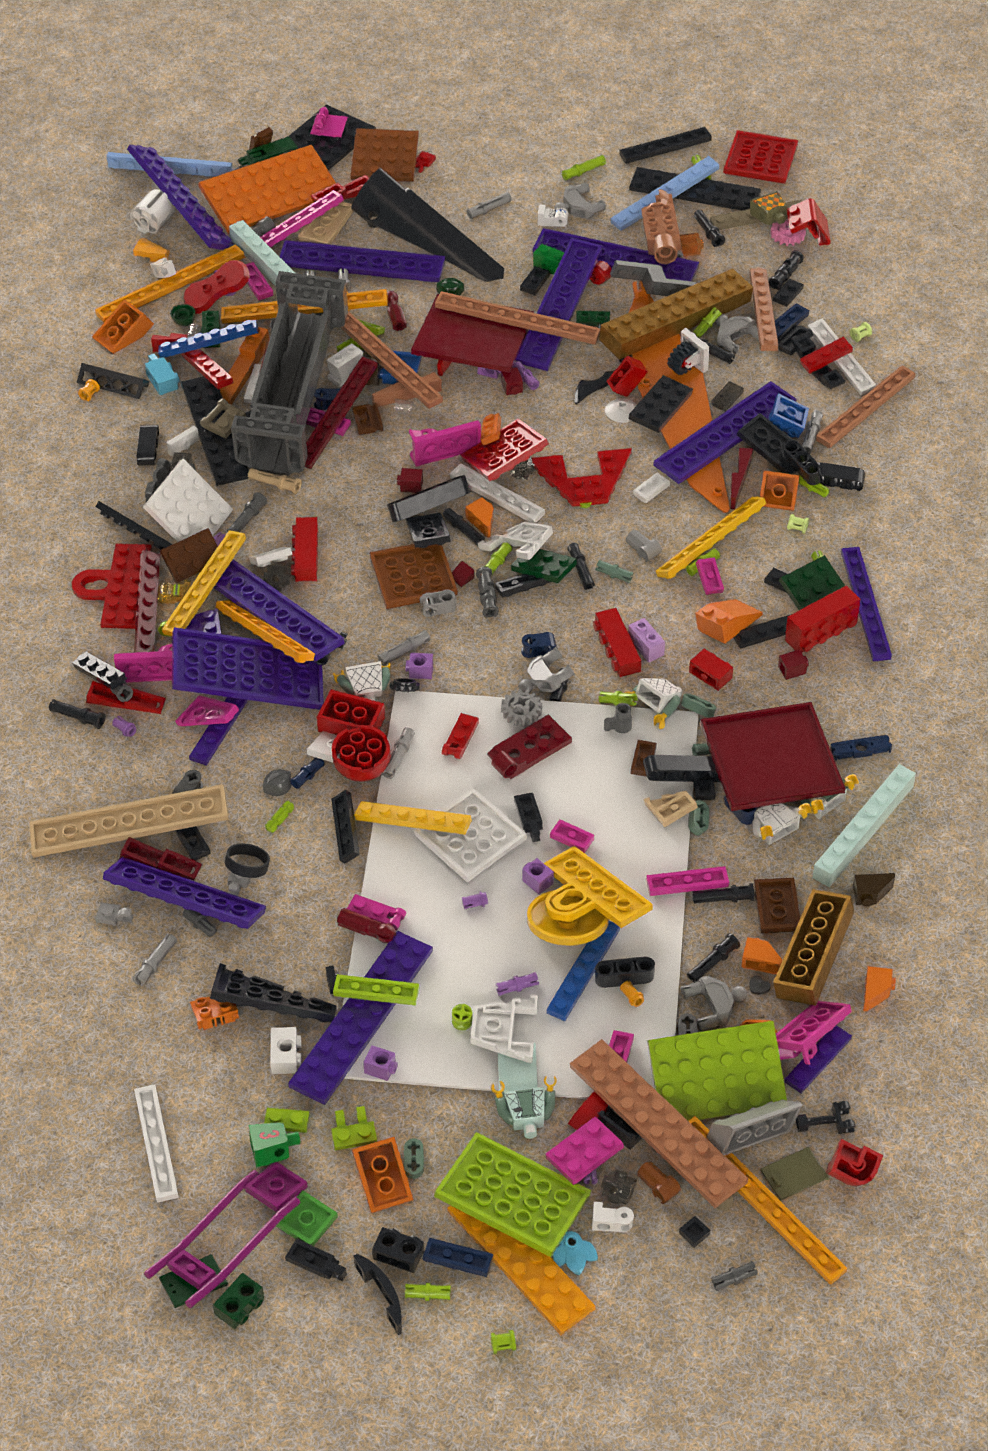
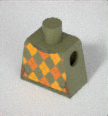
M778 191L750 200V214L766 225L775 222L783 224L786 221L787 205Z

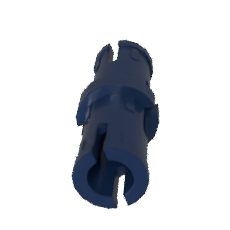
M315 757L308 765H304L300 772L290 780L292 786L299 789L307 780L313 779L315 773L325 765L324 761Z

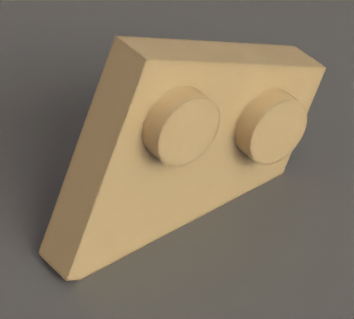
M687 791L661 795L662 798L650 800V797L644 799L647 808L664 827L698 808L697 803Z

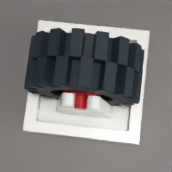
M687 328L681 331V345L678 344L677 348L673 349V353H670L671 357L668 358L667 364L678 375L688 373V370L690 371L693 366L702 373L708 371L709 346L706 342L700 340L695 333L690 332Z

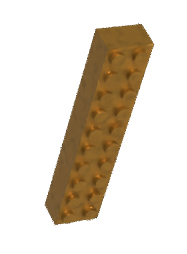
M732 268L601 324L599 341L620 360L680 334L685 328L689 330L698 326L702 318H705L713 307L716 308V311L718 309L721 314H725L751 302L754 287Z

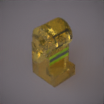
M184 580V584H160L158 588V601L162 604L181 602L192 585L191 580Z

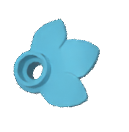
M573 1231L565 1234L560 1246L557 1247L553 1254V1260L558 1266L566 1264L570 1271L576 1275L582 1273L586 1261H597L598 1259L595 1247L590 1242L582 1240L581 1236ZM568 1239H574L576 1244L573 1246L569 1245Z

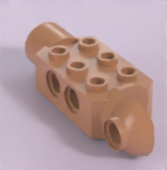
M658 189L659 195H655L656 202L641 209L649 255H654L656 261L661 264H669L675 261L678 255L677 251L681 250L680 234L672 193L668 194L666 191Z

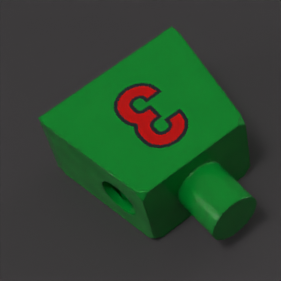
M283 1123L248 1125L250 1144L256 1168L288 1159L290 1157L289 1146L300 1145L299 1132L286 1134Z

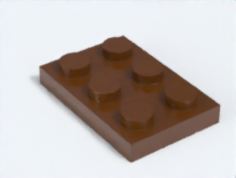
M206 528L159 552L177 584L200 573L218 545L209 528Z
M794 877L754 879L760 932H795L800 920V912Z

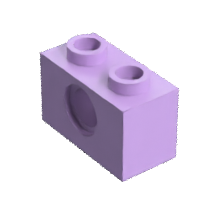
M645 618L629 625L628 633L635 648L648 663L664 656L665 641Z

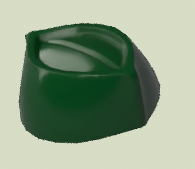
M445 278L437 283V292L440 294L442 291L460 296L464 292V283L455 278Z
M187 304L175 305L171 309L170 315L176 324L192 327L195 309Z

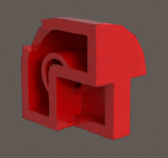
M841 1139L837 1144L832 1160L828 1163L826 1174L854 1187L865 1185L872 1181L877 1174L884 1155L865 1145L860 1149Z

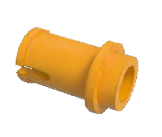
M630 981L622 983L620 990L629 999V1004L634 1007L640 1006L644 1002L642 992H638Z

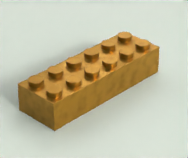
M812 889L773 982L778 999L817 1005L854 914L851 896Z

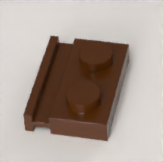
M268 127L258 132L255 137L251 136L249 150L270 143L273 130Z
M374 403L372 406L366 404L352 407L358 435L376 433L377 430L383 431L377 403Z

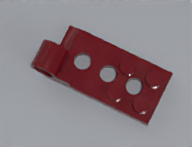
M548 714L495 745L487 755L492 760L491 765L504 778L512 779L572 743V737ZM543 735H547V736H549L550 738L545 739V738H540V737L543 736ZM528 744H531V745H534L535 747H533V748H526L525 746L528 745ZM511 754H518L519 756L516 757V758H513V757H511L510 755H511Z

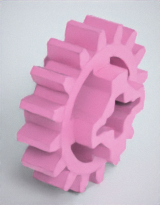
M786 220L783 224L772 223L770 234L771 238H775L774 242L780 241V245L786 243V246L789 244L795 246V243L800 244L801 240L804 241L806 229L792 234L789 230L788 220Z

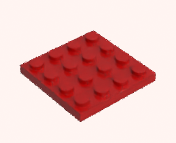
M737 130L723 169V174L786 184L799 140Z
M518 418L500 429L498 440L484 446L482 442H479L460 454L465 463L488 481L498 479L504 472L512 470L520 462L528 460L536 452H541L549 443L544 436Z

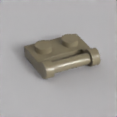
M222 398L217 402V406L209 415L201 419L200 424L205 429L226 439L232 433L231 427L235 415L246 417V412L229 404ZM224 410L223 415L215 423H212L213 419Z

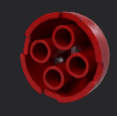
M360 725V728L350 730L346 728L333 740L332 759L334 766L342 776L356 782L373 780L384 772L390 762L391 752L387 736L373 726Z

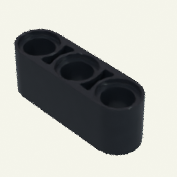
M140 425L137 465H156L154 460L157 457L156 448H158L159 440L157 437L159 436L158 425Z
M796 440L787 441L784 444L786 461L809 485L819 484L822 480L820 465Z
M818 463L822 477L820 484L829 487L837 486L848 490L856 489L861 491L863 489L866 476L864 470L830 463Z
M650 957L600 961L595 966V983L602 988L618 987L625 981H630L632 985L650 983L654 979L655 962Z

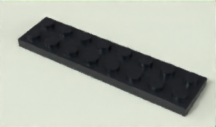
M637 167L629 185V190L649 194L679 174ZM704 178L674 199L743 211L750 209V200L758 198L761 189Z
M204 376L181 381V386L195 427L198 428L199 438L216 486L249 479L248 467L239 464L235 460L232 433L225 439L205 429L200 424L201 419L207 417L217 406V402L223 398L220 389H217ZM222 410L213 419L212 423H215L223 415L225 411Z

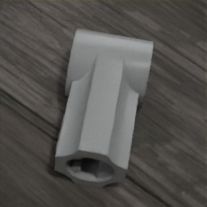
M631 530L626 537V543L638 551L639 557H643L646 560L645 562H648L662 552L661 545L655 539L650 541L637 530Z

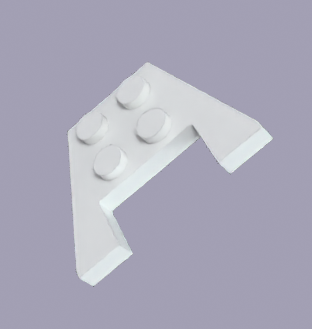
M525 521L507 529V533L504 535L496 534L491 536L492 540L486 543L484 540L478 542V547L481 550L491 552L503 542H507L512 547H521L516 550L517 558L530 560L553 534L552 526Z
M532 995L530 999L521 1000L520 998L512 999V1002L504 1004L494 1002L474 1006L470 1044L532 1063L534 1043L512 1042L515 1014L537 1015L538 995Z

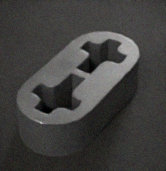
M686 1013L679 1017L678 1035L698 1032L697 1020L694 1015ZM685 1021H689L690 1029H686Z

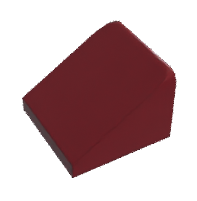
M461 561L452 572L455 583L460 587H463L475 578L474 569L464 561Z

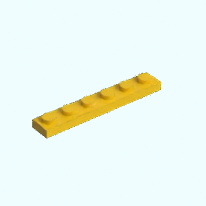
M365 801L360 802L354 813L355 820L464 835L472 822L471 815Z

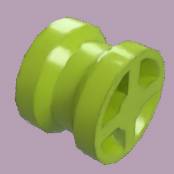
M458 1004L452 1009V1025L457 1030H467L472 1026V1009L470 1006Z

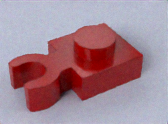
M422 151L417 156L415 168H419V173L424 171V167H430L436 160V155Z

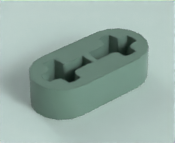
M686 693L681 701L683 707L708 718L714 717L717 707L702 698Z
M697 800L698 808L689 813L688 827L694 835L700 836L709 826V807L704 801Z
M415 1138L407 1140L404 1145V1170L406 1176L411 1179L421 1177L424 1171L423 1143ZM412 1146L417 1148L416 1155H412ZM412 1162H416V1171L411 1169Z

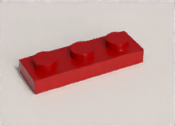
M843 336L800 358V363L810 374L853 352V347Z

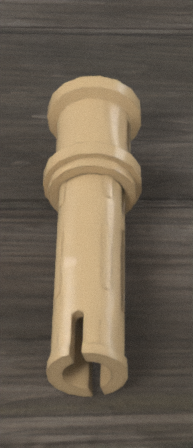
M251 468L248 472L249 479L277 486L279 490L286 489L292 491L293 494H297L301 488V479L288 478L284 474L278 476Z

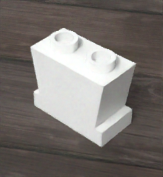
M350 344L328 358L327 364L330 371L328 380L338 387L344 385L360 358L363 357V351Z

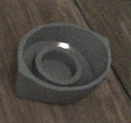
M278 769L268 773L263 781V792L271 796L286 794L292 785L290 782L291 772Z

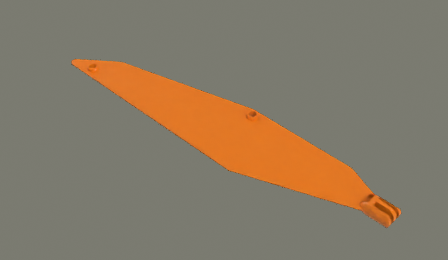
M637 281L632 283L634 300L629 312L655 302L651 294L646 293L642 281H639L638 287ZM679 334L632 354V357L641 361L648 371L637 385L642 398L663 375L693 389L692 395L661 430L670 449L712 421L703 373L693 366L690 371L688 370V373L678 375L667 364L668 358L671 357L670 353H673V349H676L678 344L681 345V336ZM718 457L686 480L690 487L719 510L727 513L730 507L720 457Z

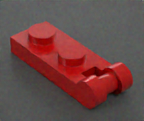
M461 713L447 742L443 745L442 754L446 756L453 755L454 758L461 759L479 724V718Z

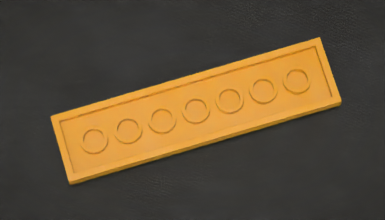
M451 1205L447 1207V1211L483 1251L493 1254V1262L560 1335L564 1334L595 1310L596 1306L551 1257Z

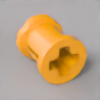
M88 379L86 385L79 389L78 395L81 399L90 401L92 395L100 390V386L95 380Z

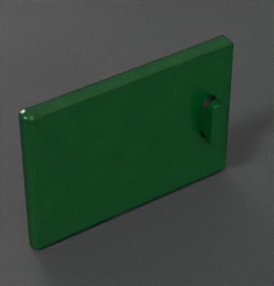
M212 1254L199 1259L213 1269L216 1274L221 1271ZM172 1271L159 1277L174 1308L184 1305L185 1301L198 1291L197 1288ZM225 1279L211 1292L227 1286V1280Z

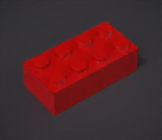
M846 585L791 614L787 618L785 641L795 651L800 649L801 652H808L813 646L825 643L828 638L838 636L847 628H853L858 621L861 599Z

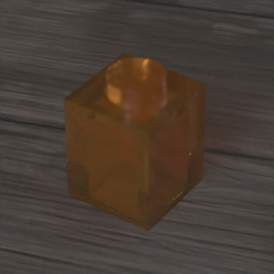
M699 233L680 234L681 251L684 257L701 255L704 243L703 239H700Z

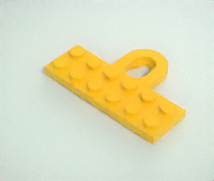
M575 846L544 863L554 872V878L563 884L562 887L551 892L545 900L546 912L555 920H575L596 909L617 926L623 928L653 910L651 902ZM576 896L583 899L578 903L569 905L560 904V902L569 897Z

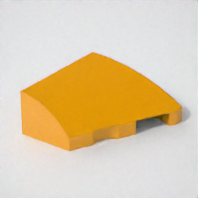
M142 237L136 243L133 254L134 256L149 257L150 262H156L162 258L168 259L170 251Z

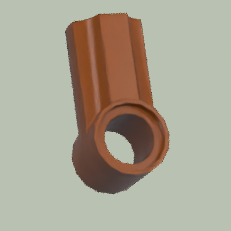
M652 1161L645 1162L637 1171V1176L652 1189L654 1197H658L662 1201L660 1202L661 1204H665L681 1191L678 1181L670 1175L666 1176Z

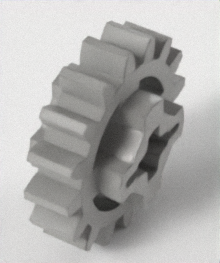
M519 689L518 693L511 691V696L505 695V699H502L501 713H503V718H508V723L514 721V726L521 723L523 727L527 722L531 725L532 720L538 721V716L542 715V703L540 702V697H536L535 692L529 694V690H526L524 693Z

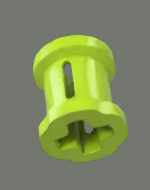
M509 1330V1333L498 1335L490 1333L493 1354H497L501 1350H516L513 1330Z

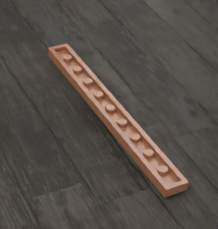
M442 291L435 302L436 308L596 345L600 336L601 328Z
M348 311L345 325L341 327L346 334L428 409L443 402V397Z

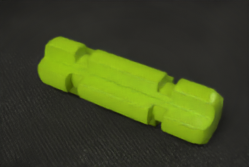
M285 801L282 807L271 817L272 820L265 824V829L274 833L278 828L277 825L280 826L289 816L288 813L294 810V804L290 801Z

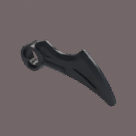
M606 371L600 378L595 380H581L576 388L575 404H579L593 392L609 386L606 381L614 371Z

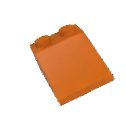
M124 299L92 338L114 354L144 337L154 323L143 312Z
M737 599L709 603L697 611L695 615L699 631L725 644L739 634L741 630L761 617L763 612Z
M395 1137L352 1149L353 1158L371 1213L413 1200Z

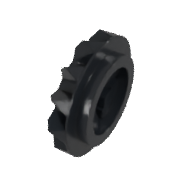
M397 678L390 682V689L401 692H415L420 689V683L414 679Z

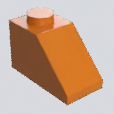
M481 497L465 506V516L487 538L491 537L494 507L490 502Z
M747 937L741 968L777 975L782 963L781 957L768 941Z
M867 967L863 1011H869L890 997V992L895 990L896 978L892 977L893 969Z

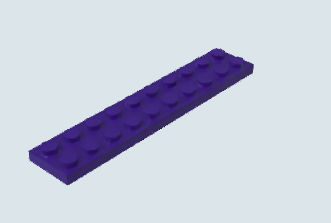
M129 144L128 152L159 189L167 194L169 201L209 248L224 250L234 245L231 238L216 224L215 219L206 212V209L200 205L198 199L189 192V188L183 185L182 180L173 173V169L167 166L165 160L157 154L154 148Z
M545 228L542 229L533 246V252L541 244L565 252L570 239L575 238L602 245V252L598 261L608 263L611 270L616 260L661 265L666 279L692 282L699 267V262L679 257L672 263L661 264L656 261L654 255H649L646 250Z
M575 238L570 239L536 314L571 321L602 252V245ZM529 329L517 355L516 362L519 361L522 365L548 371L563 337Z
M289 240L284 241L279 256L290 268L338 272L342 269V273H344V269H347L349 274L437 283L440 282L445 264V256Z
M770 381L655 459L653 466L680 484L743 441L737 436L738 430L759 413L768 419L778 394L795 402L797 399Z
M232 559L214 586V589L239 607L315 653V662L345 643L344 637L234 559Z
M397 930L396 936L387 944L364 977L411 983L433 952V947ZM349 998L288 1083L289 1088L326 1105L396 1003Z

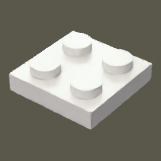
M281 547L251 556L249 559L251 564L257 565V567H264L270 565L272 560L274 562L287 560L288 556L292 555L291 547Z

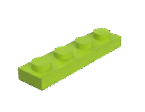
M337 974L333 995L416 1006L420 988L417 983Z

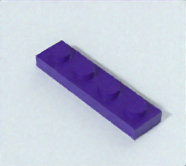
M837 1025L833 1027L816 1044L817 1053L810 1059V1065H806L804 1059H802L787 1075L784 1082L802 1094L852 1039V1035Z

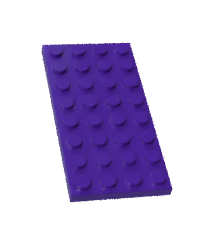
M176 627L173 629V690L317 710L321 709L324 703L322 665L317 664L315 661L295 662L294 658L285 655L283 651L274 648L271 643L263 640Z

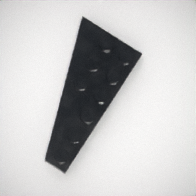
M222 963L219 964L210 999L221 1003L230 1002L242 1007H255L262 1011L271 1010L283 1015H296L303 1019H317L324 1023L334 1020L337 1005L315 997L310 999L301 996L302 993L296 990L293 993L285 991V986L257 976L247 977L241 970L236 969L233 972L226 969V965Z

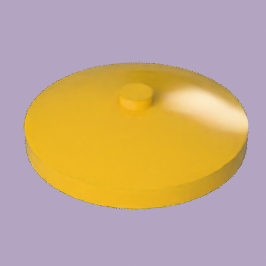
M555 890L536 897L530 903L527 910V924L533 934L546 942L557 945H580L591 942L606 931L609 919L596 909L571 921H559L551 918L546 912L545 900ZM576 896L569 897L560 902V904L569 905L578 903L583 899Z

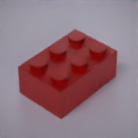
M331 689L317 715L318 732L322 733L324 731L338 735L346 728L348 730L360 728V725H369L380 730L385 720L384 703Z

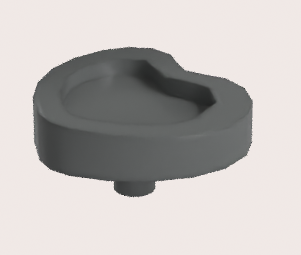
M755 975L750 979L749 988L753 994L760 995L769 992L771 984L768 981H764L762 977Z

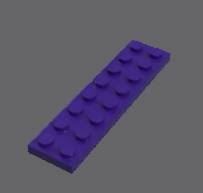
M121 857L103 872V880L109 881L113 885H120L131 891L144 893L148 897H155L164 900L166 903L182 906L186 910H193L204 916L217 918L221 922H228L242 929H249L266 910V906L124 857Z

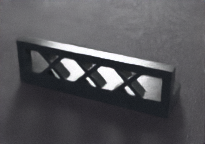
M81 363L76 383L86 385V381H82L86 371L90 372L93 377L92 379L98 384V378L106 377L108 383L103 386L99 384L100 389L140 399L143 386L148 387L150 381ZM121 380L123 387L116 390L113 383ZM133 383L138 385L136 395L131 394L128 388Z

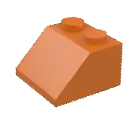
M764 470L760 497H764L766 505L763 507L794 511L800 475Z

